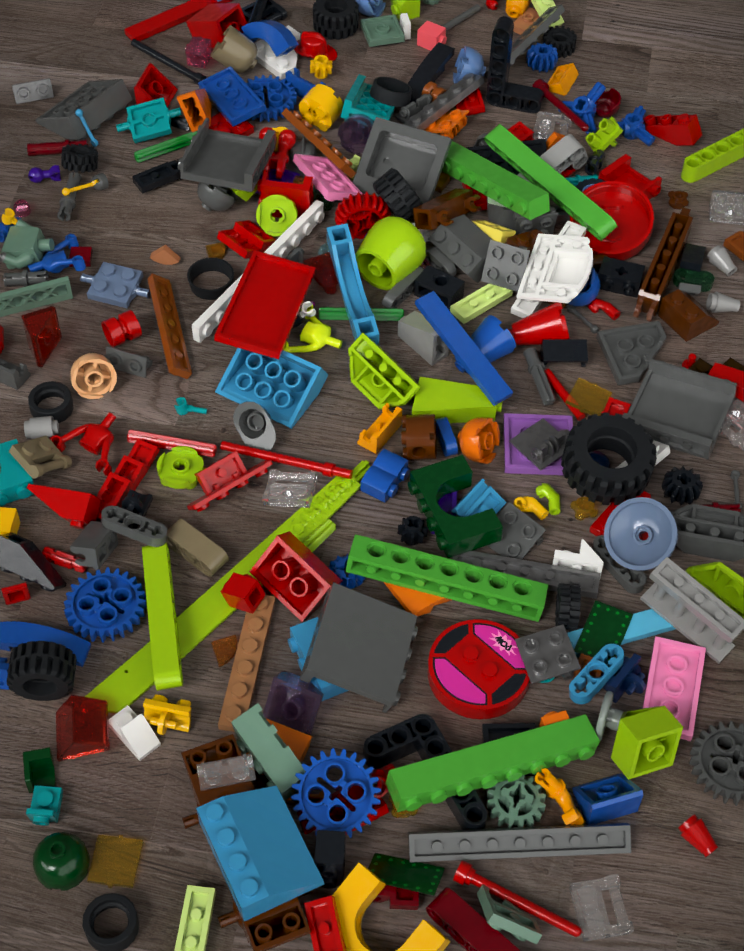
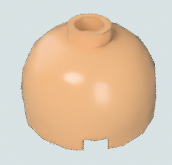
M88 353L80 356L72 365L71 383L81 397L87 399L102 398L103 395L101 394H105L108 391L111 392L117 382L116 371L110 360L104 355Z

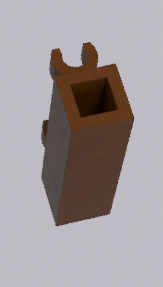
M455 188L413 208L415 227L417 229L434 230L440 224L448 226L454 223L450 219L470 211L476 212L480 210L481 206L474 204V201L480 199V196L473 195L472 189Z

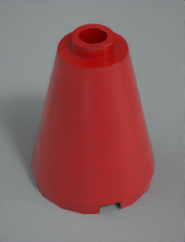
M555 302L512 323V328L508 330L512 334L516 345H541L543 339H569L565 315L561 311L563 309L562 304Z

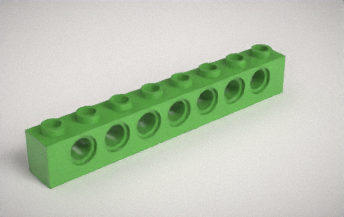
M356 534L345 571L539 622L548 589V584L535 580L525 579Z

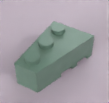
M257 703L231 722L238 739L236 743L243 755L248 753L253 759L250 764L259 776L264 774L268 779L266 786L277 785L285 801L298 792L292 788V784H300L301 782L295 774H304L305 771L290 747L286 746L277 734L278 730L273 724L270 725L264 717L263 709Z

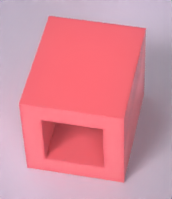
M427 20L417 31V45L431 51L438 42L446 44V28Z

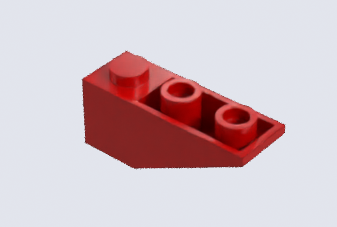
M697 114L648 115L643 119L646 131L676 146L694 145L702 136Z

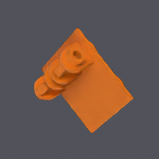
M450 110L424 129V131L440 133L442 136L453 139L467 125L466 115L469 113V110Z

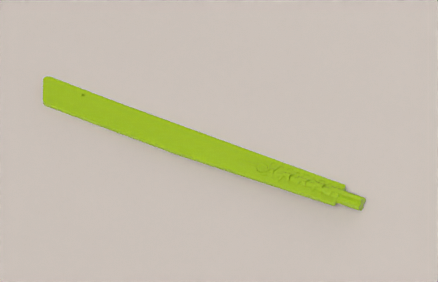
M362 460L353 469L351 479L338 476L332 479L177 617L181 660L237 610L228 605L220 592L233 572L241 575L248 574L255 578L249 571L277 535L290 531L303 542L326 519H330L361 488L359 482L371 467L367 460ZM150 642L79 701V707L82 710L118 713L127 705L130 707L155 684Z

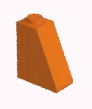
M205 88L177 96V100L192 132L197 131L199 125H202L206 118H209L210 127L212 104Z

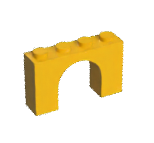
M361 863L355 866L332 895L335 898L346 951H373L368 947L363 938L361 930L362 918L366 909L386 885ZM423 919L407 941L396 951H444L451 941L431 923Z

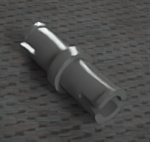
M23 270L19 273H4L3 275L6 278L3 279L5 287L24 285L26 287L49 281L46 279L49 278L47 270L35 272Z

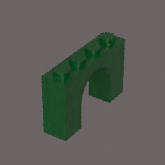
M463 455L410 471V481L407 483L410 494L415 495L420 513H424L427 518L426 522L431 532L434 531L438 548L441 551L444 550L447 558L499 542L502 538L503 526L493 508L470 516L457 517L446 513L438 505V501L443 496L471 487L473 472Z

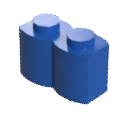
M383 449L373 465L364 474L361 480L360 491L384 503L390 497L393 498L398 491V484L401 481H405L409 476V460Z

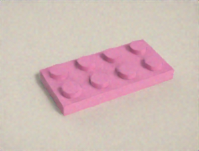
M294 155L293 162L305 176L313 177V185L326 200L331 202L336 200L343 201V198L349 199L350 194L354 196L358 192L363 194L327 157Z
M655 636L642 709L666 706L683 726L680 739L691 741L694 732L706 648Z

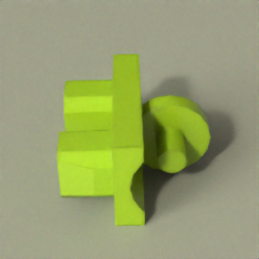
M611 116L609 119L603 118L598 126L600 129L596 133H589L585 139L593 152H597L598 149L604 151L609 145L615 147L618 144L615 139L624 130L619 126L616 119Z

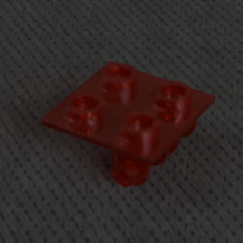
M330 252L304 260L303 263L305 265L316 268L315 280L320 286H323L325 292L330 295L335 294L337 291L336 286L339 283Z

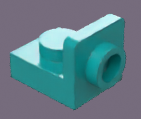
M34 785L31 808L26 810V815L33 821V824L48 826L49 822L58 823L63 789L61 787Z

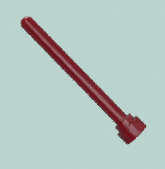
M538 79L534 82L532 87L541 89L544 97L584 132L588 131V124L550 92L549 85L543 79Z

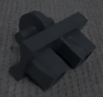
M130 489L127 496L122 500L121 508L145 517L152 503L153 496L151 494H140ZM133 523L128 525V527L131 529H137L140 527V525Z

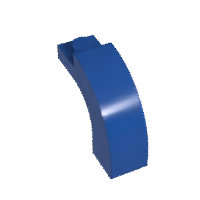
M273 20L251 22L241 27L244 32L242 34L251 41L255 42L259 38L265 40L272 48L276 57L287 55L299 45L287 27Z

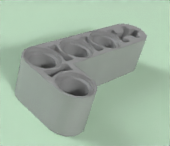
M572 134L563 137L540 156L558 173H562L570 165L575 170H578L588 160L585 148ZM519 173V174L517 175V176H519V177H521V178L527 180L528 182H530V181H529L528 179H526L521 173Z

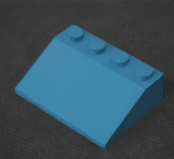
M237 348L215 393L238 404L247 401L260 404L267 410L272 420L292 429L319 395L328 374L322 367L284 350L278 360Z
M277 785L222 796L196 808L201 828L244 922L324 885V881Z

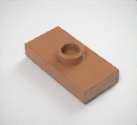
M529 7L523 15L519 16L514 21L513 32L521 35L539 18L536 9Z

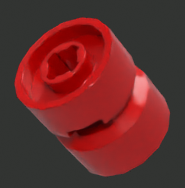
M131 310L118 314V319L111 317L101 322L104 335L111 347L125 343L126 338L133 340L142 336L138 319Z

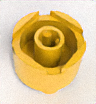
M317 84L309 90L299 103V111L303 117L302 121L305 119L308 123L326 132L342 113L344 105L340 96L337 99L333 94L335 91L332 88L323 84Z

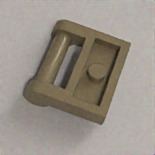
M47 436L14 444L9 450L10 454L34 479L42 477L43 473L59 468L64 470L72 465L70 456L63 455ZM53 460V461H51V462H47V463H44V464H41V465L39 464V463H42V462H45V461Z

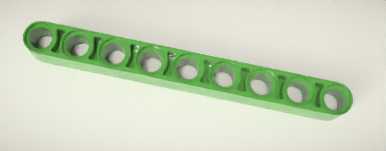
M498 124L484 137L485 142L492 150L532 184L549 192V198L581 226L586 227V230L599 241H602L617 228L616 222L609 214L501 124Z

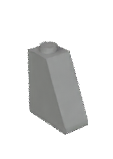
M413 311L398 321V337L431 366L448 356L449 348L422 313Z

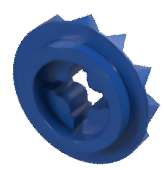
M347 553L343 557L337 556L334 561H330L329 568L342 580L340 585L349 589L360 586L366 577L352 573L346 577L344 572L349 554Z

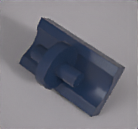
M635 653L631 658L624 656V663L617 671L619 673L613 675L603 686V689L614 693V703H617L625 692L628 695H631L633 692L641 694L646 689V684L643 681L646 676L641 672L639 666L641 656Z

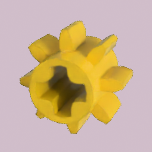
M325 55L315 56L314 60H310V73H314V76L318 79L327 78L328 74H332V61H328Z

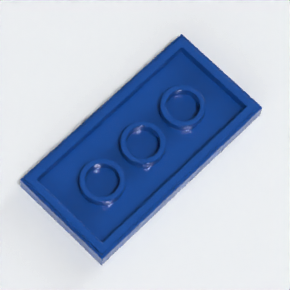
M231 66L198 83L200 89L205 88L210 101L232 127L267 110L265 103Z

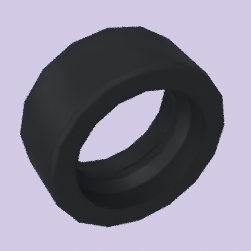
M49 381L41 383L33 388L28 396V404L33 418L53 416L54 420H58V423H61L72 414L74 409L71 391L61 382ZM48 397L64 399V402L54 409L38 407V404Z
M108 893L95 898L87 906L83 914L82 927L89 944L96 950L122 951L135 940L139 931V918L134 904L126 896ZM109 908L123 910L127 915L128 925L120 935L114 938H102L95 932L94 921L102 911Z

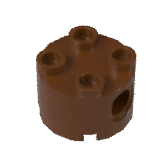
M435 414L402 415V428H406L405 431H401L402 445H406V447H403V458L409 461L436 459Z

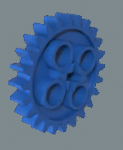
M262 75L261 78L254 76L255 80L247 79L248 83L246 84L264 103L263 89H267L268 108L253 116V121L256 118H259L260 122L263 119H267L270 122V118L277 121L278 116L285 118L281 114L285 108L288 110L295 109L294 105H297V92H295V87H292L291 82L286 83V79L280 81L279 76L273 79L272 75L268 78Z
M107 567L105 573L101 574L100 570H96V575L92 576L91 573L87 572L86 580L79 577V585L71 584L72 592H66L67 600L64 601V612L69 626H73L75 633L80 632L83 639L89 634L92 642L95 641L97 636L101 638L102 643L105 642L108 636H110L112 641H115L116 634L124 638V631L133 632L132 624L140 625L139 617H145L144 609L147 608L145 591H143L141 583L137 584L136 577L130 578L127 571L120 575L119 568L114 573H110V569Z
M332 748L330 756L327 757L322 750L320 751V760L311 756V766L302 764L305 773L295 774L301 782L300 784H292V788L297 790L298 794L292 795L291 799L299 801V804L293 810L294 812H303L298 820L303 822L308 819L309 822L306 825V830L309 831L315 826L316 836L317 830L343 831L351 839L353 838V829L363 833L360 824L371 825V821L368 818L369 814L373 816L378 814L372 806L381 804L379 799L374 798V795L381 793V789L373 787L374 784L379 782V778H370L374 768L364 769L367 762L365 758L360 762H356V752L348 758L346 749H343L341 755L337 756L335 749ZM332 768L341 769L343 772L341 779L335 782L327 778L329 770ZM321 777L335 791L342 789V797L351 803L356 810L352 812L338 798L332 801L330 791L322 786L317 779ZM353 786H360L364 790L363 796L358 800H353L348 796V791ZM315 789H320L324 792V798L319 803H313L309 799L310 793ZM336 807H341L346 812L344 819L339 822L333 821L330 818L331 811Z

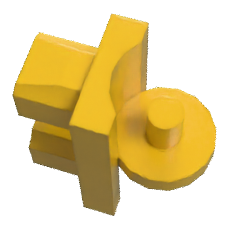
M155 694L152 699L145 698L143 703L144 717L150 725L158 726V734L165 735L167 728L189 732L191 728L190 701L181 699L177 704L168 703V699L165 696Z

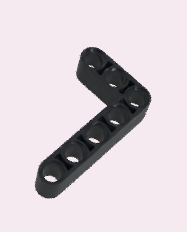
M502 16L497 20L492 33L486 95L487 102L496 107L526 113H537L544 99L543 91L539 88L508 82L514 22L509 17Z
M419 714L368 737L364 742L363 759H366L368 767L378 769L414 752H418L423 761L451 753L452 750L434 719L427 714ZM426 729L428 732L421 733L417 730ZM396 739H401V740H403V741H405V742H404V743H396V742H394V740H396ZM371 750H379V751H381V753H379V754H372V753H370V751H371ZM437 750L440 754H432L430 751ZM475 790L465 795L467 797L465 799L451 796L445 800L462 830L485 829L487 810ZM471 816H475L479 818L480 821L472 822L468 818Z

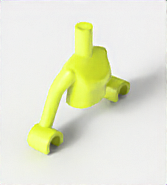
M314 306L308 307L307 312L314 309ZM305 316L311 322L308 321L300 335V341L306 342L309 345L289 346L288 342H286L283 350L289 353L313 352L321 349L326 344L340 349L343 341L331 337V327L323 324L315 316Z

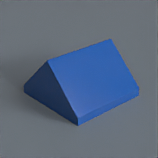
M622 773L572 787L573 794L587 825L598 824L638 812L644 795L643 790L630 779L628 780Z

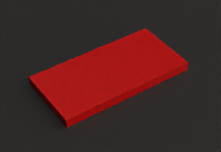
M254 250L216 330L214 341L279 360L315 275L316 268Z

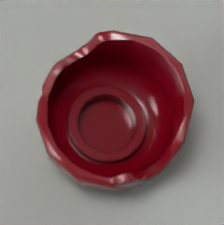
M614 88L604 91L595 103L597 104L595 114L603 118L615 115L621 105L622 98L620 92Z

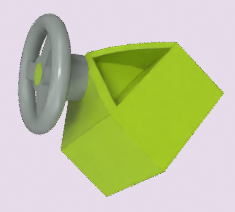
M607 691L600 709L595 732L601 741L606 727L617 731L611 759L627 779H633L673 766L683 730L681 723L666 706L649 707L626 712L611 708L614 693Z

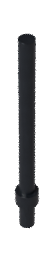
M136 39L131 41L133 47L187 76L195 84L198 85L200 81L206 79V76L191 71Z

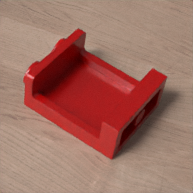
M624 154L599 172L598 179L631 184L641 190L649 200L652 197H656L661 191L662 178L658 176L651 181L631 168L632 157Z
M264 172L262 179L258 180L257 190L261 192L258 205L270 195L282 194L295 202L299 218L314 203L313 177L305 176L303 184L271 181L269 180L268 172ZM276 209V212L272 213V217L281 218L282 214Z

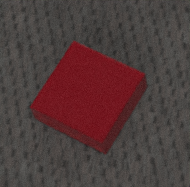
M71 247L69 259L80 255L83 257L86 267H91L92 247Z

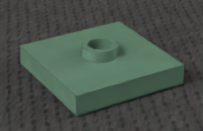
M395 14L360 20V26L369 47L405 42V35Z

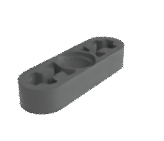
M419 266L391 288L385 295L382 306L385 308H397L414 292L415 280L424 269Z
M107 506L101 512V523L106 529L152 547L163 546L167 541V528L159 522L118 506ZM136 523L139 524L141 527L137 529H131L128 527V525Z
M604 535L597 536L593 541L592 549L604 562L603 566L627 592L632 594L642 592L647 580L645 573L625 567H615L612 564L615 560L611 555L608 557L609 552L604 548L606 546Z

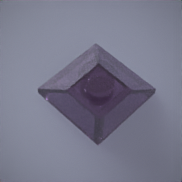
M283 670L273 678L263 715L269 720L311 736L324 694L311 682L307 683L299 680L300 676Z

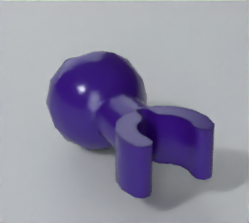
M54 165L49 170L34 167L29 170L28 174L29 179L34 183H39L44 178H51L54 181L61 180L59 165Z

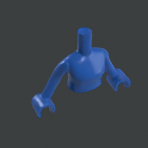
M66 235L65 240L55 245L53 251H48L43 256L42 261L28 265L30 272L45 269L51 273H60L63 269L70 267L69 265L71 264L74 265L76 271L85 270L86 265L82 256L76 255L72 259H67L64 250H61L66 246L69 249L71 247H78L79 243L76 235Z

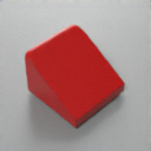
M26 582L1 588L6 605L31 599Z

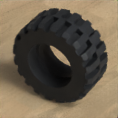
M601 413V416L593 414L588 416V419L580 420L570 430L561 460L562 472L564 477L568 479L567 483L572 489L576 488V493L581 497L586 496L589 498L588 501L593 503L599 501L601 505H609V503L619 505L624 500L641 495L645 487L648 486L657 459L656 446L652 444L653 439L651 435L645 433L646 429L641 424H635V420L630 417L628 419L623 418L621 414L617 413L615 415ZM600 449L610 450L621 455L628 463V466L623 468H607L594 461L589 453Z

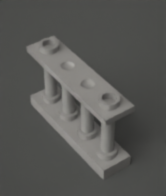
M666 557L651 572L649 578L655 583L641 596L640 600L696 646L705 647V653L720 664L735 647L732 642L744 630V619Z

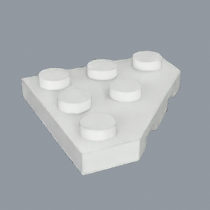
M286 26L296 40H300V33L291 26ZM261 39L255 42L258 49L255 59L258 60L259 64L276 77L279 76L280 80L286 78L287 71H291L294 74V68H297L299 55L294 49L287 55L276 57L272 48L265 40Z

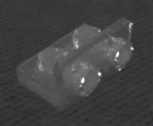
M713 190L709 203V221L744 225V193Z

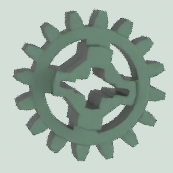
M525 775L512 782L507 780L499 782L491 787L492 790H488L487 799L489 800H487L486 807L487 809H492L490 813L491 819L499 818L498 826L507 823L508 828H513V826H517V828L523 827L525 824L528 827H533L534 820L540 822L541 813H544L546 804H544L546 794L540 793L542 789L540 785H533L534 777L526 780L524 779ZM516 795H518V796H519V797H518V801H519V802L517 803L516 807L514 808V807H513V806H514V802H513V801L516 799Z

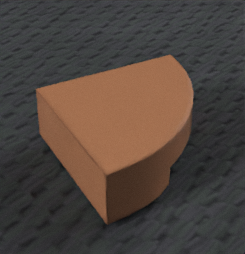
M167 245L153 251L150 255L153 261L164 265L177 264L180 260V256Z

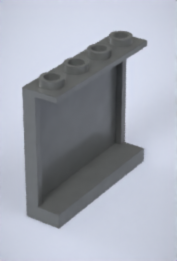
M206 118L203 124L199 125L197 134L192 137L189 147H186L185 154L178 161L181 179L253 192L275 150L276 131L268 129L264 138L259 139L209 129V118Z
M650 358L648 371L628 413H624L622 417L626 419L630 417L635 420V424H641L646 429L645 433H649L653 440L669 445L671 449L709 460L735 400L737 383Z
M333 582L325 595L299 680L309 683L313 677H316L384 704L382 712L386 713L392 705L396 706L400 699L401 692L398 691V687L405 679L407 670L404 669L405 662H408L412 653V648L409 647L410 642L414 640L418 631V627L415 626L417 615Z

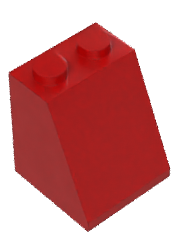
M239 3L208 4L187 20L186 23L193 39L214 49L217 42L222 43L225 37L223 33L229 25L244 33L241 27L246 25L247 21Z

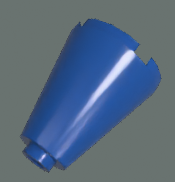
M492 315L484 318L470 336L490 363L512 353L515 350L514 348H516V342L507 328L503 330L499 326L502 322ZM455 357L457 369L462 373H468Z

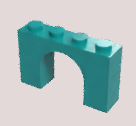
M17 439L0 444V506L34 495L27 489L28 484H34L32 477L9 452L12 445L18 444Z

